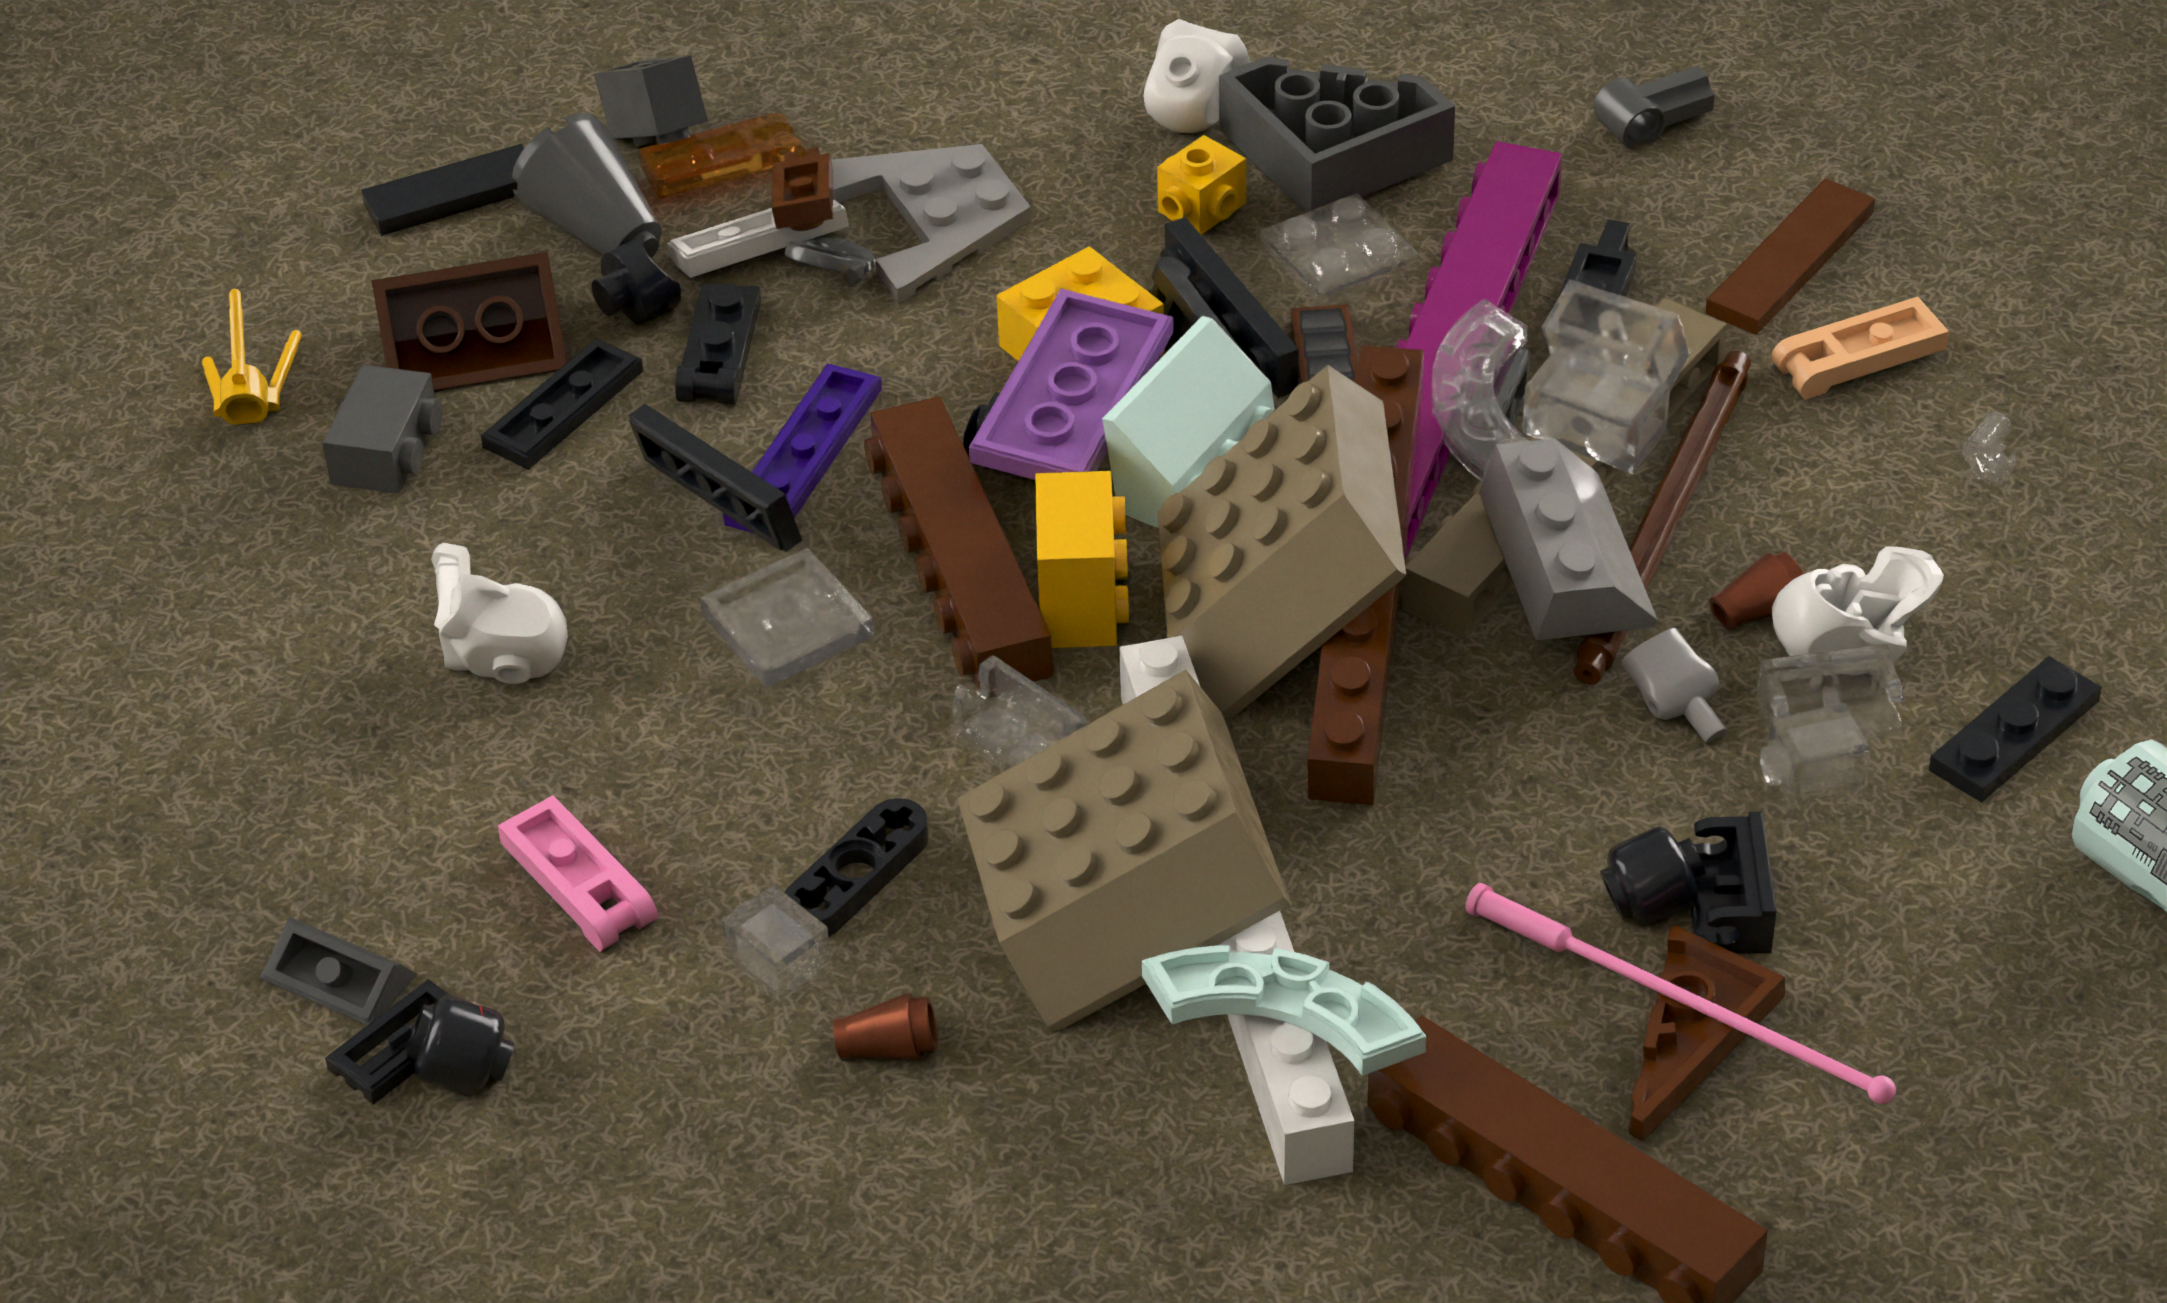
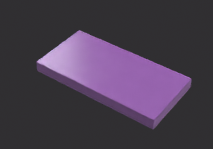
M1060 289L970 444V463L1035 480V473L1097 471L1108 452L1102 418L1157 363L1173 334V317Z

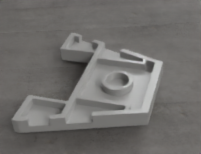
M983 144L831 160L833 167V199L839 203L882 189L923 243L875 259L877 275L898 303L915 295L916 288L931 278L938 280L953 271L952 265L972 252L977 254L983 252L1031 221V206Z

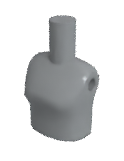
M1677 628L1663 631L1631 650L1623 658L1622 667L1635 682L1646 705L1656 718L1669 720L1684 715L1705 744L1722 737L1727 732L1726 727L1707 703L1718 690V676L1712 666L1693 651Z

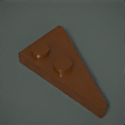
M1674 925L1669 930L1667 938L1668 953L1664 971L1660 972L1659 978L1757 1024L1785 997L1784 976L1677 925ZM1657 992V1002L1651 1009L1643 1045L1644 1060L1640 1078L1635 1080L1631 1098L1632 1113L1629 1122V1134L1644 1141L1748 1034Z

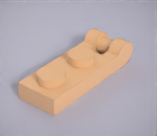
M1915 297L1788 337L1775 346L1771 354V360L1783 375L1790 373L1793 376V387L1806 400L1827 393L1833 385L1946 350L1949 331L1921 299Z

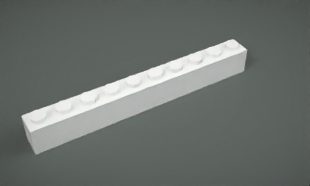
M1183 636L1119 647L1121 700L1123 704L1184 670H1187L1200 686ZM1280 911L1218 944L1230 945V952L1272 955L1274 948L1294 952ZM1227 1014L1284 1185L1353 1172L1354 1118L1326 1040L1299 1026L1281 1020L1262 1016Z

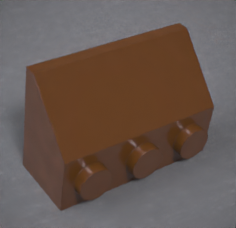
M548 252L371 280L387 368L431 373L434 391L555 371L567 363Z

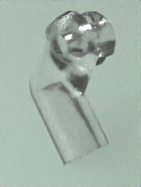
M1999 412L1987 413L1961 447L1962 455L1975 476L1980 481L1989 484H1998L2006 481L2009 474L2015 470L2017 464L2015 453L2011 454L2008 458L2002 453L2007 447L2002 442L2011 432L2012 426L2009 419Z

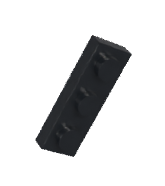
M2048 656L1933 753L1930 757L1929 771L1982 803L2096 705L2100 700L2102 686Z

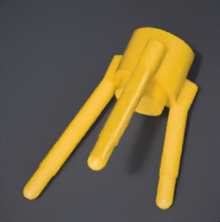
M232 289L229 293L232 368L220 379L218 370L211 357L203 358L202 365L214 399L215 417L222 416L227 423L232 425L262 422L267 417L268 411H278L280 409V393L298 350L302 333L299 330L291 332L268 386L266 378L258 368L245 364L241 292L238 289Z

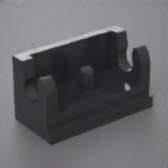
M1762 811L1748 812V816L1708 817L1695 822L1694 831L1697 837L1720 836L1724 840L1717 844H1693L1706 871V875L1695 879L1698 887V900L1691 907L1694 934L1736 954L1772 953L1777 910Z

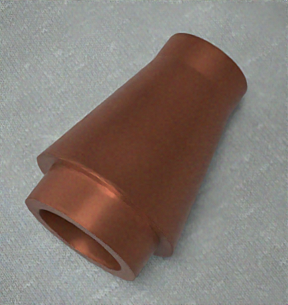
M1782 551L1776 555L1765 553L1724 590L1710 597L1709 605L1712 614L1728 631L1741 624L1772 616V605L1778 593L1793 579L1803 575V572L1798 563L1787 552Z
M908 992L850 1016L833 1020L834 1041L837 1054L841 1060L854 1057L922 1060V1053L937 1051L938 1049L936 1019L929 996L913 998L912 993Z

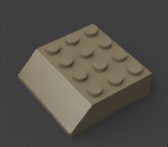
M1329 365L1324 367L1308 382L1299 384L1282 405L1267 418L1255 422L1249 428L1244 438L1223 456H1218L1211 460L1200 476L1180 493L1171 495L1158 511L1167 638L1183 636L1200 687L1221 711L1224 718L1235 717L1407 576L1383 401Z
M1187 670L1178 673L957 798L999 944L1049 1031L1065 1029L1147 984L1142 977V960L1189 948L1216 946L1290 905L1223 714Z

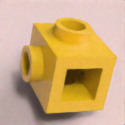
M1205 135L1201 136L1157 166L1158 212L1172 221L1186 217L1202 235L1222 220L1229 218L1233 212L1246 204V158Z

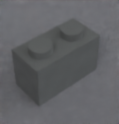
M691 55L643 59L594 73L609 133L613 139L632 137L634 146L656 141L658 145L690 137L688 127L708 121Z
M370 365L361 366L322 442L331 485L400 493L408 475L419 472L423 460V444L428 434H437L442 421V403L440 399H436L434 396L431 373Z

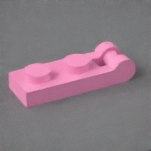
M554 795L498 825L500 842L504 848L581 927L584 936L599 952L619 941L618 934L633 925L640 930L658 919L657 908L649 893ZM610 898H613L618 903L607 910H604L599 905Z

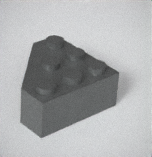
M1272 57L1262 58L1219 75V130L1310 218L1453 160L1455 105L1424 77L1400 74L1398 83L1367 79V69L1322 64L1320 73L1289 69L1288 59Z

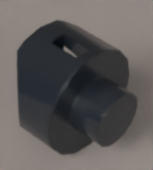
M644 236L604 253L601 258L602 277L592 282L594 299L605 315L612 316L622 311L636 325L676 308L681 301L680 284L663 272L649 257L643 247Z

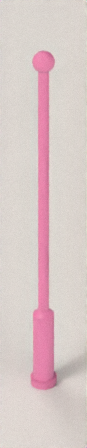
M1478 883L1472 888L1467 897L1466 912L1474 917L1482 916L1556 952L1568 949L1866 1090L1869 1098L1877 1104H1887L1895 1097L1896 1086L1889 1077L1876 1076L1872 1078L1572 936L1569 927L1495 893L1492 887Z

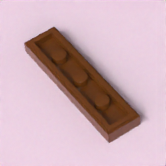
M1825 178L1707 298L1705 314L1757 335L1874 213L1875 198Z

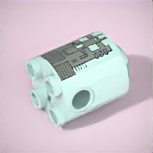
M2151 739L2135 744L2116 759L2111 758L2103 761L2089 774L2080 791V808L2075 816L2072 838L2078 850L2130 889L2145 896L2162 907L2166 912L2167 747Z

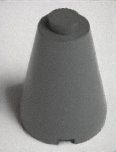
M576 113L564 118L569 125L553 133L547 127L538 133L527 144L514 165L512 178L518 184L517 190H513L515 197L525 207L602 255L644 236L643 247L649 257L652 258L658 251L662 228L607 127L592 114Z

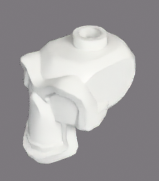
M1181 19L1165 26L1161 32L1156 57L1144 89L1143 97L1147 113L1161 126L1176 133H1196L1207 130L1219 120V75L1252 63L1247 49L1239 36L1204 28Z
M442 543L435 548L431 560L435 568L439 605L434 626L439 629L445 667L453 670H470L480 677L495 678L509 684H519L528 681L530 678L545 676L561 662L568 638L567 623L559 605L550 595L532 586L518 583L501 585L483 576L471 575L470 555L466 547Z
M1886 546L1878 553L1874 566L1867 575L1856 565L1841 564L1831 570L1817 569L1793 579L1778 593L1772 605L1773 628L1788 655L1795 662L1806 668L1814 669L1819 666L1844 672L1866 669L1875 673L1886 674L1891 665L1906 652L1907 640L1904 638V622L1912 614L1922 610L1931 602L1941 587L1944 574L1933 560L1932 555L1922 550Z

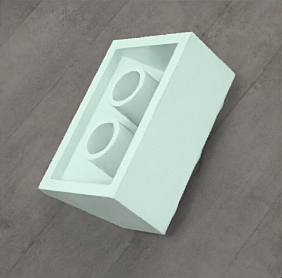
M1202 316L1102 418L1115 496H1125V515L1159 528L1158 511L1171 495L1180 493L1203 473L1211 460L1218 456H1223L1245 437L1247 431L1255 422L1267 418L1275 411L1270 380L1212 318Z

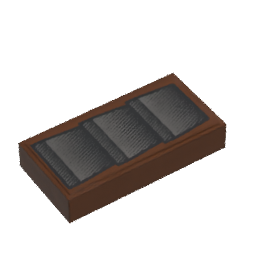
M1349 304L1291 308L1290 323L1293 342L1299 349L1300 384L1311 380L1327 365L1357 384L1359 360Z

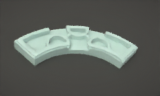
M1230 945L1189 948L1142 960V977L1171 1024L1204 1016L1244 1014L1281 1020L1310 1031L1329 1042L1353 1063L1362 1076L1426 1052V1035L1396 1001L1369 982H1365L1362 986L1350 978L1329 970V962L1277 948H1274L1272 955L1230 952Z

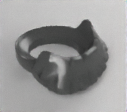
M818 237L802 242L791 241L787 245L784 254L794 259L798 267L813 265L846 273L849 277L850 287H855L861 278L876 266L875 256L869 249L849 240L832 239L830 237Z

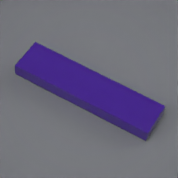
M827 363L753 469L752 473L785 493L794 518L881 392V377ZM723 513L725 526L753 533Z

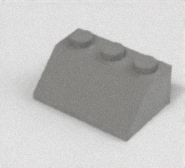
M1556 439L1496 444L1479 494L1535 640L1654 628L1657 617L1599 474Z

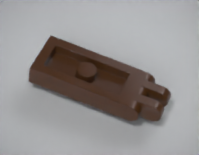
M814 147L807 149V157L798 158L797 152L792 151L784 153V161L773 163L771 208L776 229L790 227L794 231H807L821 226L825 220L833 219V167L830 153L820 154L819 148Z

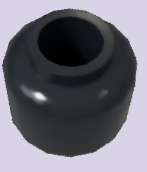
M1660 826L1649 829L1613 846L1607 855L1608 867L1600 871L1605 888L1621 919L1624 920L1632 916L1642 926L1654 925L1694 906L1698 900V887L1695 879L1706 875L1700 856L1690 838L1677 842L1670 831Z
M446 995L440 998L434 1007L426 1004L422 1006L405 1056L415 1060V1074L420 1080L465 1096H473L483 1089L488 1078L497 1081L502 1080L513 1052L514 1042L503 1038L505 1023L500 1012L453 995Z

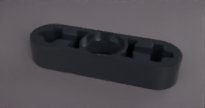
M903 798L885 800L870 810L786 889L783 894L782 904L787 930L795 937L809 941L822 940L838 932L924 850L928 843L927 815L925 810L918 803ZM906 825L909 826L910 830L907 832L901 828ZM888 827L894 830L889 836L886 833V828ZM851 863H865L873 868L870 874L861 878H848L839 873L844 866ZM825 901L826 910L816 909ZM805 906L810 910L807 913H803L801 908Z

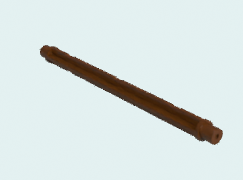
M1730 351L1727 353L1724 361L1715 367L1712 378L1701 398L1700 406L1694 413L1629 546V551L1646 591L1673 537L1676 525L1683 516L1718 443L1721 431L1728 422L1741 392L1748 383L1747 372L1751 366V360L1741 351ZM1627 631L1586 635L1577 650L1578 661L1573 669L1575 677L1585 684L1593 685L1598 683L1604 671L1612 667L1617 651Z

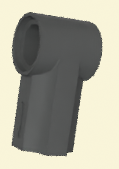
M1695 66L1638 86L1631 79L1617 78L1607 83L1599 91L1595 98L1593 109L1597 118L1628 149L1632 150L1635 149L1633 145L1643 141L1655 142L1668 125L1712 111L1715 94L1710 87L1708 75L1699 66Z

